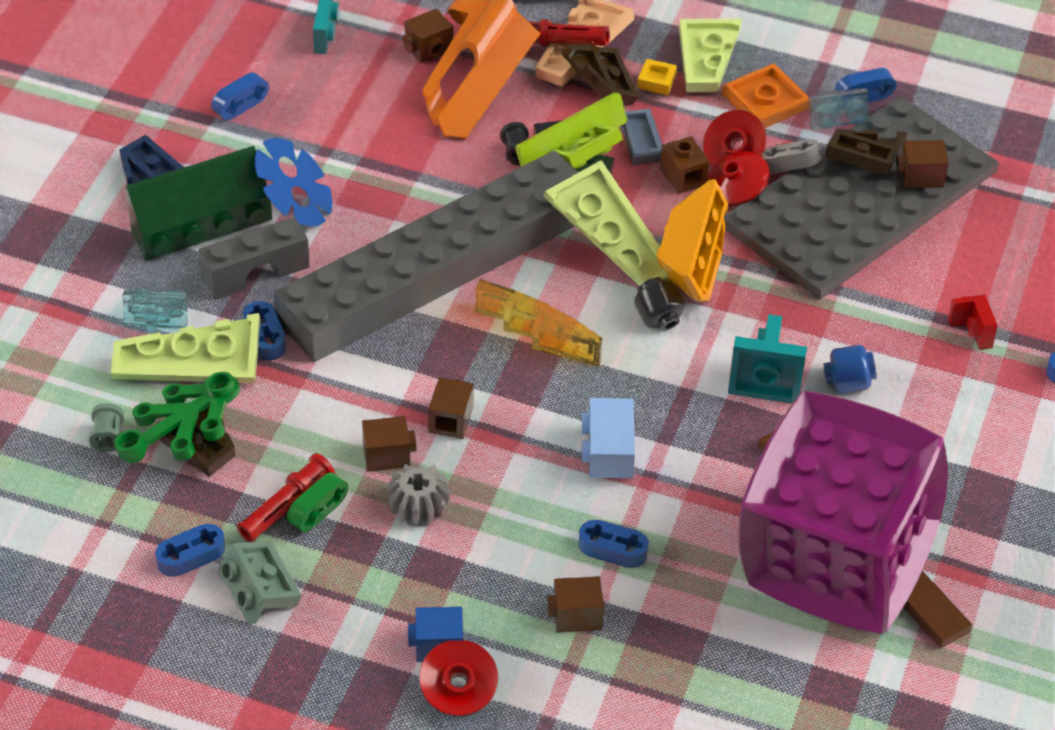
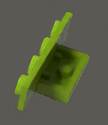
M614 92L518 144L515 149L520 166L522 167L555 150L574 169L584 166L590 158L611 151L612 146L623 141L620 128L618 127L627 122L621 95Z

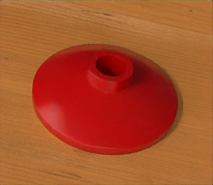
M731 110L716 117L708 126L703 139V150L709 163L714 166L722 158L736 152L747 151L762 156L767 139L764 125L754 114L745 110ZM743 141L742 146L734 150L736 142Z
M747 151L736 152L722 158L711 168L708 173L707 182L716 179L728 202V206H738L751 201L764 190L770 176L769 166L759 154Z
M468 640L446 641L434 647L424 658L419 673L420 688L427 702L439 712L450 716L471 715L487 706L494 697L498 686L497 666L490 653L477 643ZM456 677H461L466 681V684L461 688H456L452 685L451 681Z

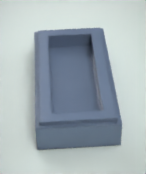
M651 110L625 111L627 122L621 125L620 128L632 164L660 162L663 144Z

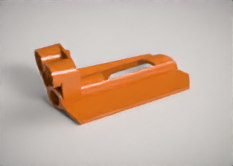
M454 0L447 10V13L449 12L452 19L460 24L461 27L422 89L430 119L436 126L439 124L444 137L466 140L540 35L517 12L512 0ZM467 48L474 54V66L449 102H446L441 92L440 80L461 51Z

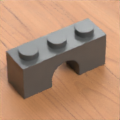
M295 217L198 249L201 278L214 300L246 290L248 274L259 265L270 264L278 278L310 268L308 238Z

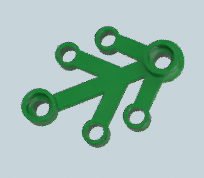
M216 372L206 379L205 384L181 385L173 383L167 385L162 391L166 404L143 402L136 405L132 410V414L138 426H149L157 418L165 419L144 433L138 430H127L120 433L114 441L119 457L127 463L141 461L145 457L149 445L179 426L176 438L170 444V449L176 460L185 461L190 459L195 453L191 439L200 412L209 407L207 418L200 424L201 431L206 440L215 441L225 434L221 420L226 404L235 399L240 392L238 380L229 372ZM187 398H196L191 402L184 403Z

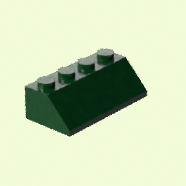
M254 146L125 186L131 234L146 261L273 220L271 201L263 190V187L267 186L266 179L259 178L256 173V149Z

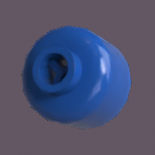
M858 344L835 348L830 353V362L823 363L826 383H834L835 389L841 394L867 390L871 387L872 380L877 379L873 352H867L863 345Z

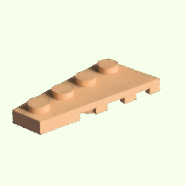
M579 0L577 8H572L567 24L609 26L611 42L634 20V11L631 8L606 0ZM557 43L548 46L535 67L536 78L563 87L578 73L561 54L566 44Z

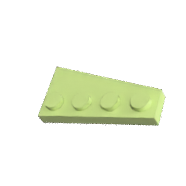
M602 160L545 191L543 197L639 286L654 277L669 279L666 271L660 267L657 260V251L660 246Z
M259 313L247 315L246 319L231 322L229 319L215 321V325L195 329L194 326L179 328L180 332L164 335L158 332L114 341L111 365L112 379L205 382L210 375L225 371L232 374L239 383H255L260 315Z

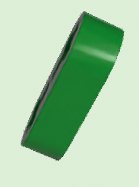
M332 472L327 473L293 502L287 513V521L301 532H309L343 502L348 493V483Z

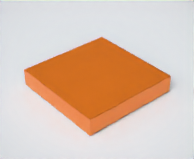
M774 63L722 85L721 94L737 110H745L754 114L762 122L764 128L811 108L812 99Z

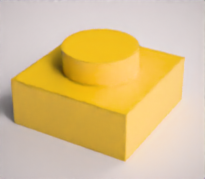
M646 59L638 77L637 89L668 95L676 77L677 65Z

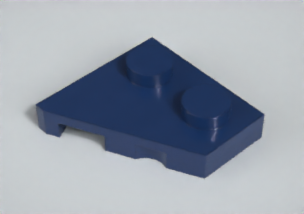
M147 135L119 149L127 185L184 168Z

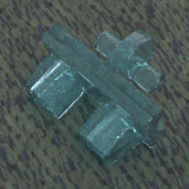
M866 88L841 92L831 90L830 93L808 96L811 129L866 123L869 117L868 91Z
M147 288L124 290L122 294L124 305L123 326L147 327L148 332H156L157 328L179 329L188 326L187 293H184L183 290H170L169 292L149 291Z

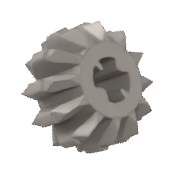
M421 461L417 468H411L405 464L402 472L393 471L391 482L388 483L386 489L391 513L398 514L401 522L412 519L415 526L422 519L431 524L434 515L443 516L445 505H448L450 500V490L447 486L445 474H438L435 465L425 469Z

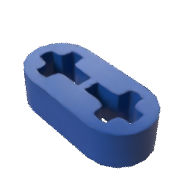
M876 68L844 76L836 83L835 93L843 105L847 107L856 106L889 97L895 91L897 83L888 69Z
M250 72L220 89L212 99V110L225 120H231L263 101L268 94L269 83L257 73Z
M264 301L252 302L243 311L244 319L247 318V315L259 313L261 319L265 320V323L260 324L257 356L263 360H276L283 356L286 351L283 328L271 304ZM269 337L272 345H269L267 341H264V338Z
M594 519L585 522L580 527L578 545L580 550L589 557L623 567L635 568L641 566L647 560L649 542L642 532ZM595 535L601 537L598 538L596 542L590 540L593 539ZM630 546L637 547L633 549V552L626 551Z
M203 524L164 540L158 545L155 552L158 570L166 576L176 577L219 559L225 552L224 534L214 524ZM208 540L209 543H214V544L208 546L207 543H205V542L202 543V541ZM169 555H174V557L179 558V559L173 561V559H172L171 557H167V556H169Z

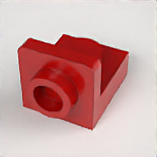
M986 295L964 296L952 299L948 316L950 327L967 325L970 337L975 338L979 350L993 348L998 324Z

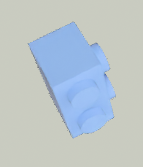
M590 398L589 413L582 412V434H589V441L582 440V462L589 463V477L633 478L635 461L634 399Z

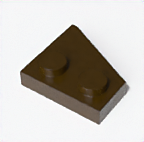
M576 44L565 45L561 51L562 56L602 98L615 92L621 95L623 104H634L639 95L617 48Z
M836 129L827 144L825 157L835 159L842 164H851L865 168L872 173L888 175L896 162L897 154H900L903 149L904 140H906L908 133L897 131L896 138H880L876 130L854 131Z

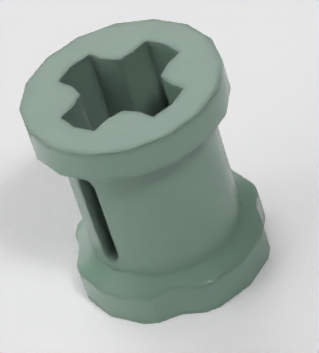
M99 404L92 409L91 419L94 422V430L89 435L90 446L101 452H112L116 450L114 441L120 434L119 426L124 421V412L119 406L114 404Z

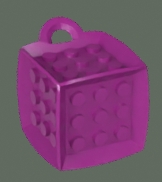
M812 391L801 392L786 411L770 437L753 472L741 504L738 545L742 567L749 585L774 599L811 615L860 630L879 634L886 633L901 612L922 572L942 517L948 485L947 454L942 436L876 407Z

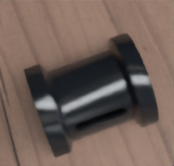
M522 122L508 123L499 132L500 140L507 148L505 151L506 159L512 165L517 166L520 165L515 148L518 144L526 141L529 136L528 128Z

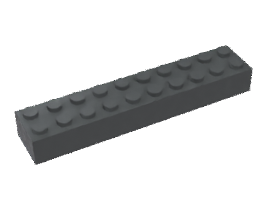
M554 150L274 291L275 312L282 328L315 363L574 228L575 226L547 201L543 195L546 190L578 172Z

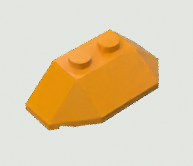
M716 179L709 180L671 209L668 223L664 227L662 243L657 251L658 263L661 268H664L670 280L695 301L700 302L710 301L723 253L725 237L724 214H727L728 202Z

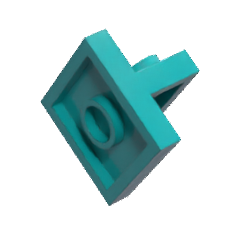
M768 314L766 328H759L757 339L735 336L728 394L791 404L800 394L807 347L779 343L782 316Z

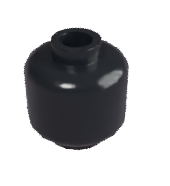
M654 277L643 282L637 288L638 293L634 298V304L644 324L651 329L661 328L662 331L670 330L677 326L680 322L679 317L685 311V302L675 284L661 277Z

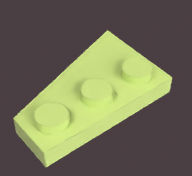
M680 19L679 34L686 92H718L741 30L742 19Z

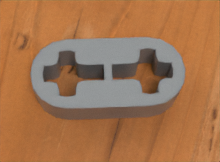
M812 139L772 146L765 149L762 157L769 166L770 174L810 167L822 160L818 141Z

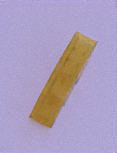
M482 279L479 280L475 288L476 313L503 319V331L532 338V349L599 367L602 355V337L576 319L545 302L514 289Z

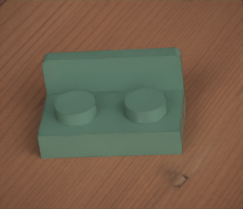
M271 541L231 544L219 571L248 624L257 623L263 609L297 606L302 595Z

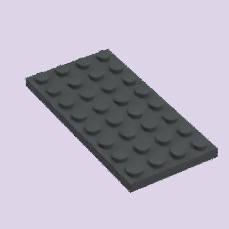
M899 96L850 130H876L880 138H896L897 131H903L908 133L906 140H944L949 162L944 187L904 188L902 174H897L896 162L888 175L876 174L865 168L851 164H842L835 159L825 157L826 147L821 149L822 160L810 167L789 171L764 188L757 197L747 203H742L724 216L725 230L821 300L996 173L999 162L902 96Z

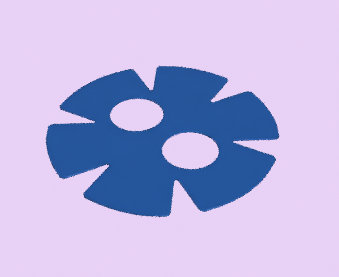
M281 138L265 140L263 145L273 159L257 149L255 168L259 178L273 181L272 184L263 187L267 197L285 216L288 214L291 205H293L295 219L301 225L318 226L326 222L316 205L328 214H331L332 193L329 186L315 182V180L325 176L319 165L303 149H301L296 159L294 146L291 141ZM281 157H287L294 163L297 169L295 177L292 178L283 173L279 166V159ZM293 187H300L307 193L310 201L308 207H302L295 202L291 193Z

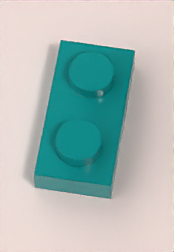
M334 0L318 1L313 26L314 53L327 54L329 41L334 42L336 25L333 21H338L339 2H334Z

